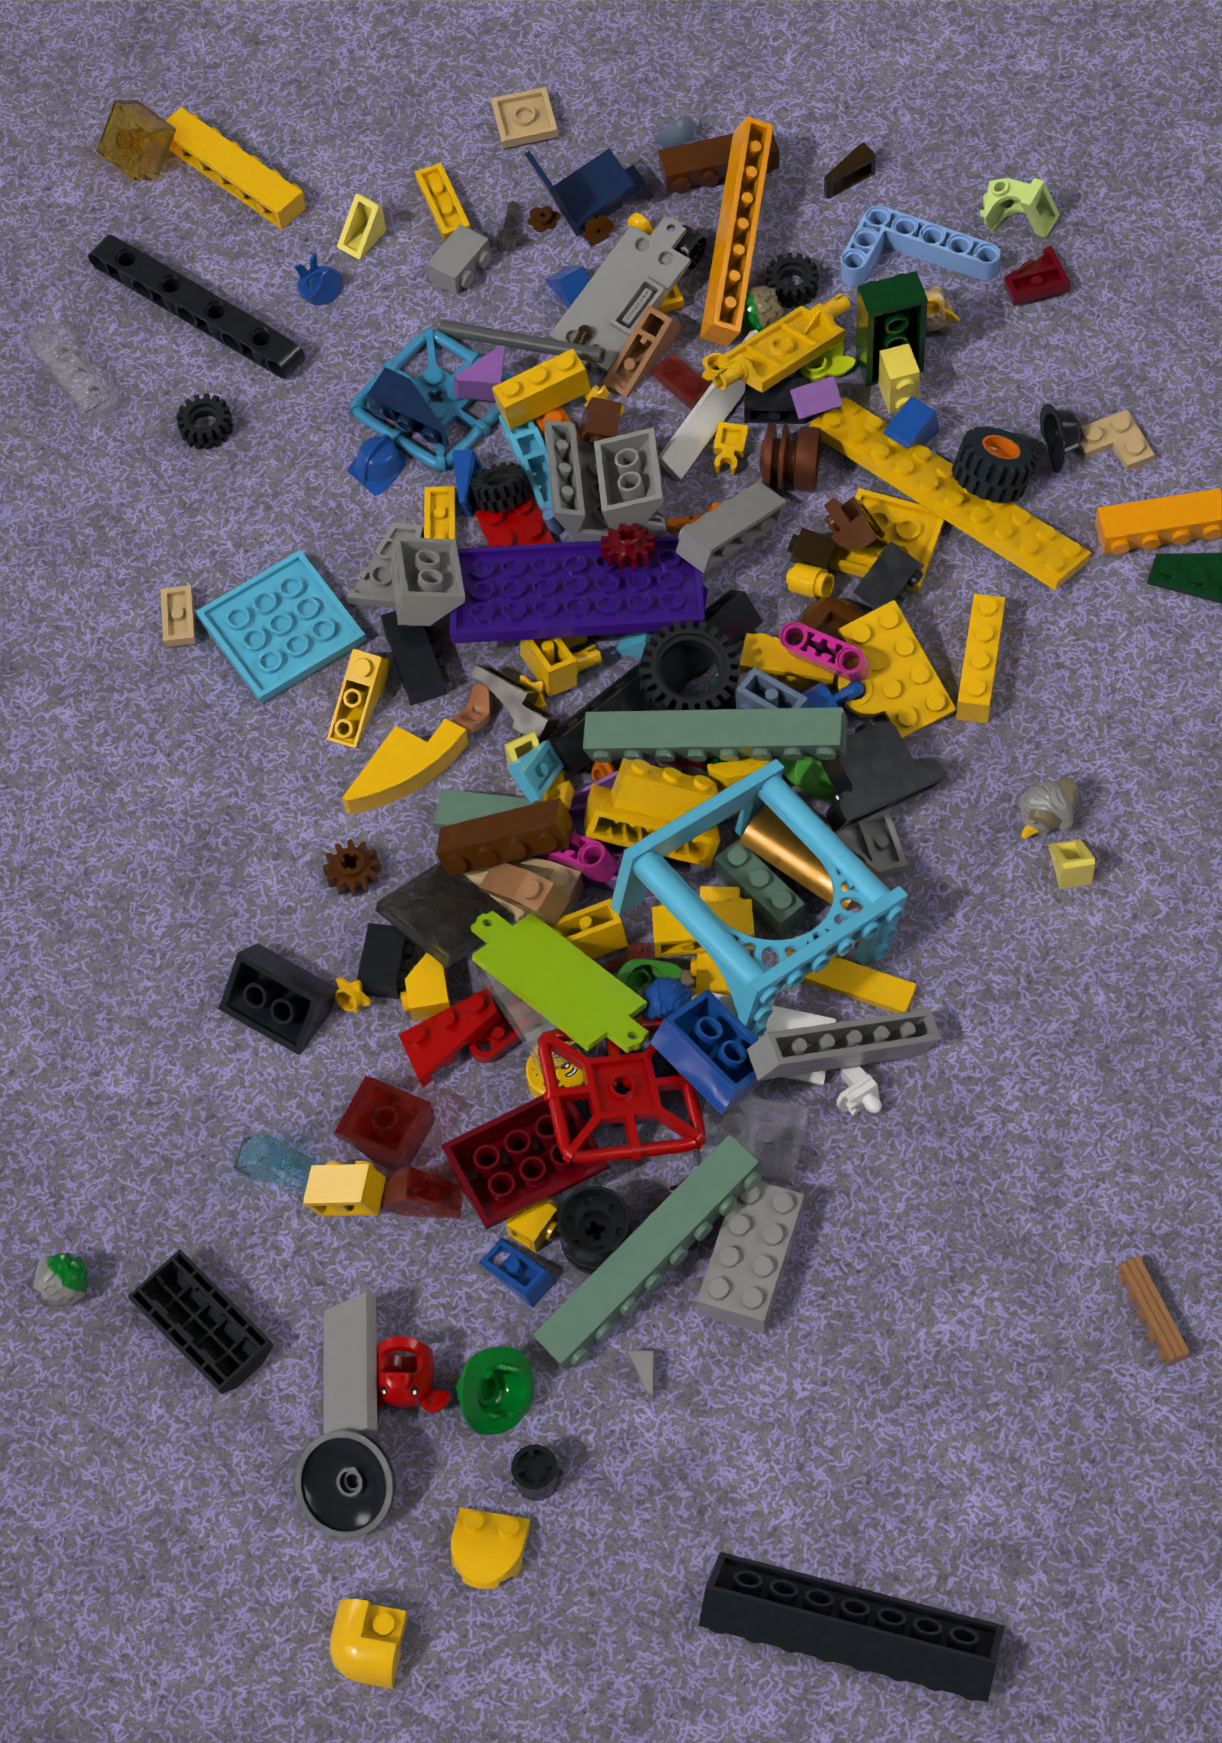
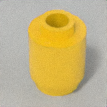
M798 562L788 570L786 583L789 591L792 593L819 599L829 597L832 593L834 576L826 569Z

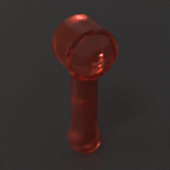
M642 942L633 943L628 947L626 955L600 966L611 974L617 973L620 967L629 960L652 959L650 948Z

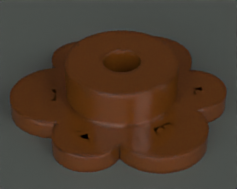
M544 206L543 208L535 207L531 209V217L527 222L529 225H534L535 231L544 232L547 228L554 229L561 215L557 211H552L550 206Z
M603 214L599 215L597 219L593 217L586 222L585 227L587 230L583 233V237L593 247L610 237L609 233L613 230L614 224Z

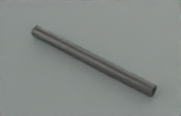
M443 320L439 328L440 332L451 337L557 356L573 348L580 360L601 364L606 357L604 348Z

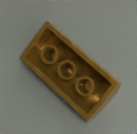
M765 805L751 820L739 842L832 905V883L822 862L768 805ZM862 861L881 880V873ZM843 884V885L841 886V888H842L843 891H847V890H848V887H847L846 884ZM851 900L840 903L847 911L861 905Z

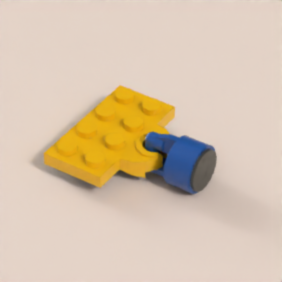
M895 600L838 629L842 640L858 647L868 659L870 672L864 680L851 682L838 676L837 690L831 693L822 682L800 693L808 698V708L842 707L844 713L851 711L859 715L860 718H873L884 714L888 722L897 728L902 739L956 711L952 700ZM854 658L847 663L846 669H855L859 665L860 659Z

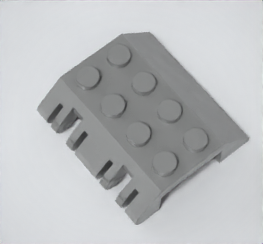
M545 419L544 431L553 515L574 540L584 542L600 541L601 536H608V526L601 509L595 447L589 445V442L577 441L575 423ZM661 506L642 526V528L648 527V533L655 535V537H661L667 531L665 514Z

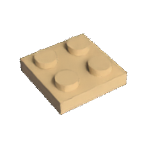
M546 87L491 98V106L503 149L558 137V129Z

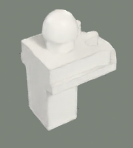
M859 1065L840 1068L841 1077L849 1088L840 1093L837 1099L838 1108L842 1112L849 1111L853 1116L857 1115L864 1108L870 1113L879 1112L882 1104L879 1099L877 1083L869 1074L867 1075Z

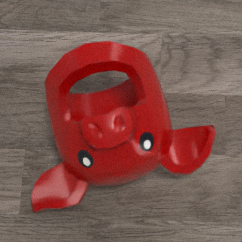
M405 1336L390 1337L377 1345V1410L383 1404L398 1409H409L421 1405L426 1412L434 1414L447 1406L452 1397V1392L433 1389V1350L429 1346L414 1338ZM405 1351L411 1352L416 1356H397L389 1353Z

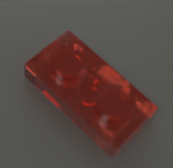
M673 353L650 370L653 378L691 410L710 386L709 383Z

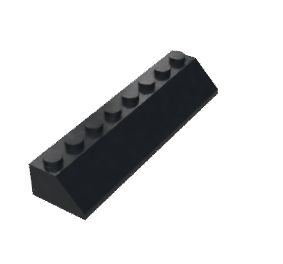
M723 1552L719 1553L706 1585L698 1625L708 1628L714 1633L731 1634L745 1638L752 1643H765L780 1647L786 1652H799L814 1656L823 1662H836L851 1666L861 1672L870 1671L888 1676L895 1681H908L923 1685L933 1691L942 1690L961 1695L967 1700H980L987 1703L1005 1628L1004 1625Z

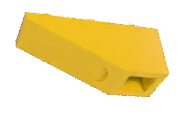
M352 649L326 740L352 748L357 747L385 687L392 660Z

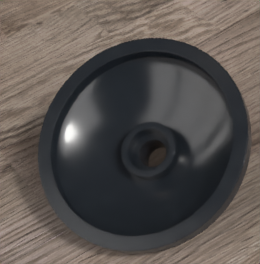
M346 1429L325 1433L314 1439L305 1448L297 1463L294 1484L298 1504L308 1521L324 1534L340 1539L358 1538L378 1528L390 1513L396 1492L394 1470L385 1451L367 1435ZM353 1474L359 1479L358 1486L352 1484Z

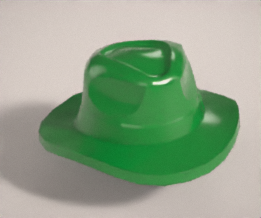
M506 1346L486 1348L475 1353L464 1365L462 1374L455 1386L466 1424L472 1431L484 1435L501 1434L515 1427L529 1410L534 1393L533 1374L529 1361L522 1352L513 1347Z

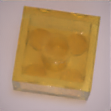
M115 100L96 152L134 181L155 180L159 177L176 128L139 100Z

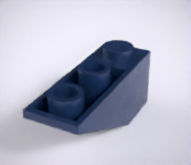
M385 367L366 395L371 412L381 419L388 418L395 421L405 431L411 432L413 430L421 434L426 441L432 444L439 443L447 447L449 441L444 427L411 379Z

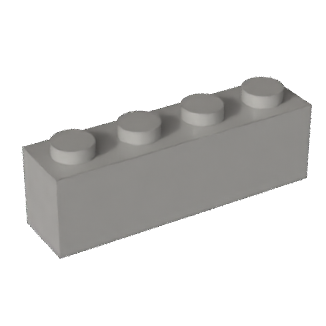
M760 481L748 488L744 487L730 500L725 499L719 507L711 512H705L700 519L692 524H686L679 532V543L676 553L702 573H705L774 528L781 520L787 501Z

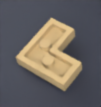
M1127 409L1081 426L1084 436L1079 449L1084 458L1113 448L1126 471L1154 461V452Z

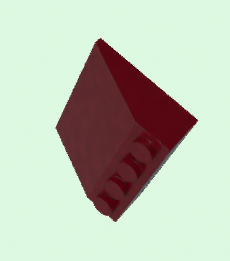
M543 1095L441 1145L453 1176L486 1230L610 1169L607 1161L588 1164L572 1162L568 1164L562 1160L563 1155L557 1146L550 1108L545 1104ZM566 1101L562 1104L570 1142L572 1143L586 1123L574 1102ZM591 1136L581 1150L596 1149L599 1146L594 1137Z

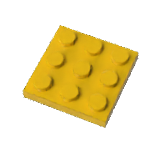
M858 488L855 498L864 503L884 532L885 536L882 539L886 540L888 544L890 541L894 542L925 565L921 570L924 575L913 589L910 586L907 588V590L919 593L946 520L921 504ZM837 544L830 560V569L863 578L884 549L873 554L859 555Z

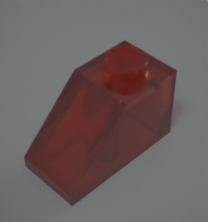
M411 1166L384 1175L386 1181L381 1208L403 1216L459 1219L462 1190L458 1184Z

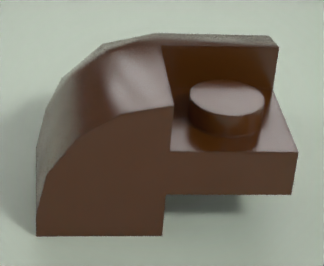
M853 496L844 504L832 498L824 505L830 514L824 520L834 533L831 538L839 546L859 555L873 554L887 547V541L882 539L885 536L884 532L863 502Z
M832 596L819 598L807 606L795 622L843 641L838 633V629L868 613L847 600ZM796 635L793 639L801 643L803 635ZM828 649L827 651H822L823 653L832 655L834 659H836V656L831 652L830 649Z

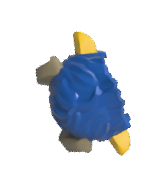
M682 970L680 978L660 977L651 984L645 983L642 985L637 994L647 1001V1006L641 1011V1015L634 1020L661 1019V1017L675 1012L698 996L694 991L695 980L692 977L691 971Z

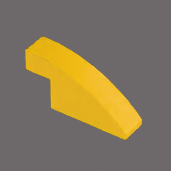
M445 718L429 741L426 742L395 725L342 797L345 811L349 814H356L379 808L422 788L440 775L467 747L469 741L466 729Z

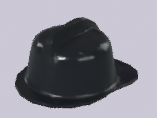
M1044 404L1040 412V430L1048 447L1052 470L1054 473H1059L1064 463L1065 454L1078 449L1084 436L1083 430L1073 412L1069 410H1056L1051 404Z

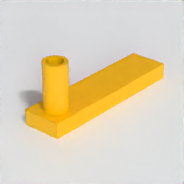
M788 949V952L786 954L787 957H789L795 950ZM836 956L830 959L829 963L817 973L812 971L802 980V982L896 1014L908 1011L917 988L916 983Z

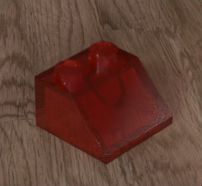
M371 1077L339 1135L374 1163L405 1176L433 1126L436 1117L431 1102Z

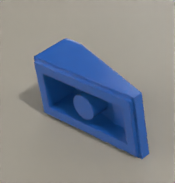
M454 450L452 456L459 503L466 515L472 517L475 513L476 500L471 487V479L475 478L474 475L476 473H482L483 466L473 450Z
M503 1238L479 1262L480 1265L532 1308L555 1284L552 1275L547 1269ZM502 1252L509 1253L510 1255L499 1267L494 1265V1258L497 1254Z

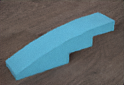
M499 415V423L517 463L523 468L529 489L533 493L540 511H542L544 505L552 504L547 450L538 427H535L533 420H530L510 430L502 415Z

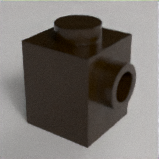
M802 527L799 536L793 534L787 551L792 553L790 562L794 564L801 562L827 570L836 547V542L830 537Z

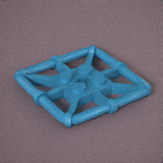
M433 327L425 328V331L415 336L391 361L387 360L382 365V370L356 395L349 405L350 413L360 422L382 436L385 434L389 435L396 447H400L425 465L438 469L439 472L446 471V468L453 465L452 453L454 450H469L481 436L486 437L490 433V427L499 419L498 416L501 415L497 404L481 420H476L464 412L474 401L479 400L457 398L454 395V376L482 358L483 355L476 350H469L448 335L433 330ZM435 342L466 361L453 375L437 366ZM427 343L429 366L415 380L399 369ZM385 367L411 379L445 431L456 420L471 429L447 455L444 452V445L436 443L437 454L434 456L406 438L411 432L405 431L402 428L394 430L370 414L372 412L366 395ZM503 371L502 382L512 378ZM431 396H441L442 402L435 401L432 404L430 403Z

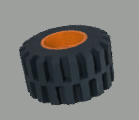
M985 426V428L975 427L974 430L970 429L964 435L952 466L953 477L962 488H965L970 494L978 496V498L996 503L998 501L1002 503L1015 502L1019 497L1022 498L1037 464V455L1024 439L1012 432Z

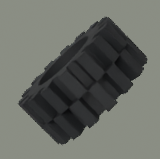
M792 252L787 253V258H784L781 254L777 256V261L773 259L770 262V267L767 266L765 282L769 288H776L775 293L777 294V300L781 302V306L785 302L787 303V308H792V303H796L798 308L802 306V301L808 304L811 302V297H816L819 288V271L816 263H811V258L808 256L803 260L801 253H797L796 257H792ZM796 275L801 277L803 282L790 286L783 284L781 280L785 276Z
M204 393V398L202 399L197 394L194 395L195 401L192 402L189 398L185 400L186 407L183 405L179 407L180 413H177L176 418L183 441L187 442V445L192 447L194 444L198 450H201L202 445H205V449L210 450V444H215L217 448L221 446L219 440L224 442L228 440L227 434L231 435L233 431V420L229 407L223 399L219 400L217 395H213L212 399H210L209 393ZM203 416H213L216 419L212 425L205 428L194 426L195 421Z
M502 462L500 466L493 464L490 465V469L485 467L481 470L482 473H476L474 475L475 478L471 479V487L477 506L484 512L488 511V509L490 513H495L497 509L503 512L507 507L513 509L515 508L514 504H522L523 499H527L530 493L521 465H515L513 462H510L508 465H506V462Z

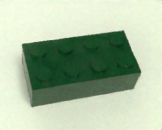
M917 271L906 274L901 273L894 277L869 281L857 286L856 361L866 387L879 384L880 351L908 343L920 373L924 372L928 299Z

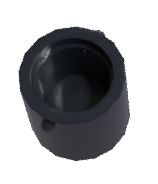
M539 1444L528 1445L521 1448L514 1455L511 1463V1473L513 1476L511 1484L516 1486L518 1492L524 1498L532 1501H541L555 1493L563 1471L559 1469L554 1454L547 1447Z

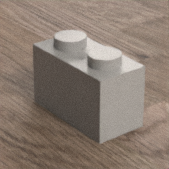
M460 224L426 263L429 281L456 295L463 288H469L473 283L475 274L480 268H486L491 260L489 239Z

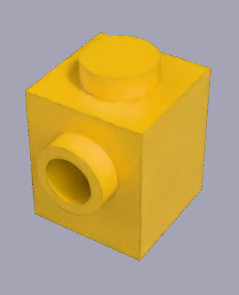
M549 1198L509 1218L505 1224L508 1235L532 1251L537 1252L545 1240L551 1241L558 1232L557 1205Z

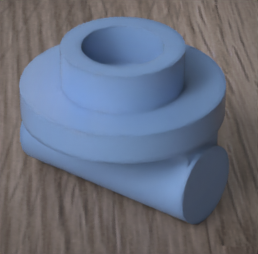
M552 504L544 505L542 517L550 533L558 536L563 531L562 525L553 515Z

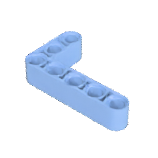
M877 205L868 208L841 256L840 277L844 284L852 287L861 285L866 281L880 253L886 247L987 281L994 279L998 275L1001 253L1000 249L993 243Z

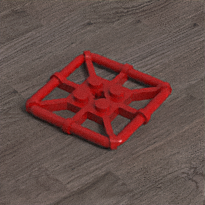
M649 1019L636 1022L648 1030L649 1033H655L664 1019ZM560 1029L549 1032L544 1031L537 1039L539 1043L538 1055L546 1092L543 1094L544 1101L550 1108L557 1146L563 1155L562 1160L568 1164L572 1162L588 1164L623 1159L637 1162L641 1161V1157L686 1153L695 1149L700 1150L706 1143L705 1125L696 1089L680 1073L679 1076L655 1078L651 1060L658 1050L652 1044L642 1053L620 1055L619 1047L606 1037L604 1041L606 1042L609 1056L588 1058L565 1043L574 1040ZM552 1052H555L582 1070L584 1086L559 1088ZM617 1083H622L624 1088H630L631 1091H628L626 1094H619L614 1089H616ZM680 1090L683 1092L690 1125L662 1107L659 1096L660 1091ZM588 1099L592 1118L571 1143L562 1103ZM656 1119L684 1139L640 1144L635 1121ZM624 1124L628 1145L581 1150L600 1125Z

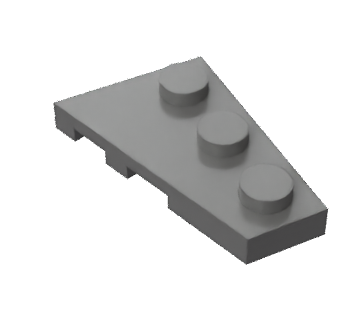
M392 523L376 548V555L368 567H364L359 575V582L347 594V604L396 608L390 571L394 537L423 538V525Z

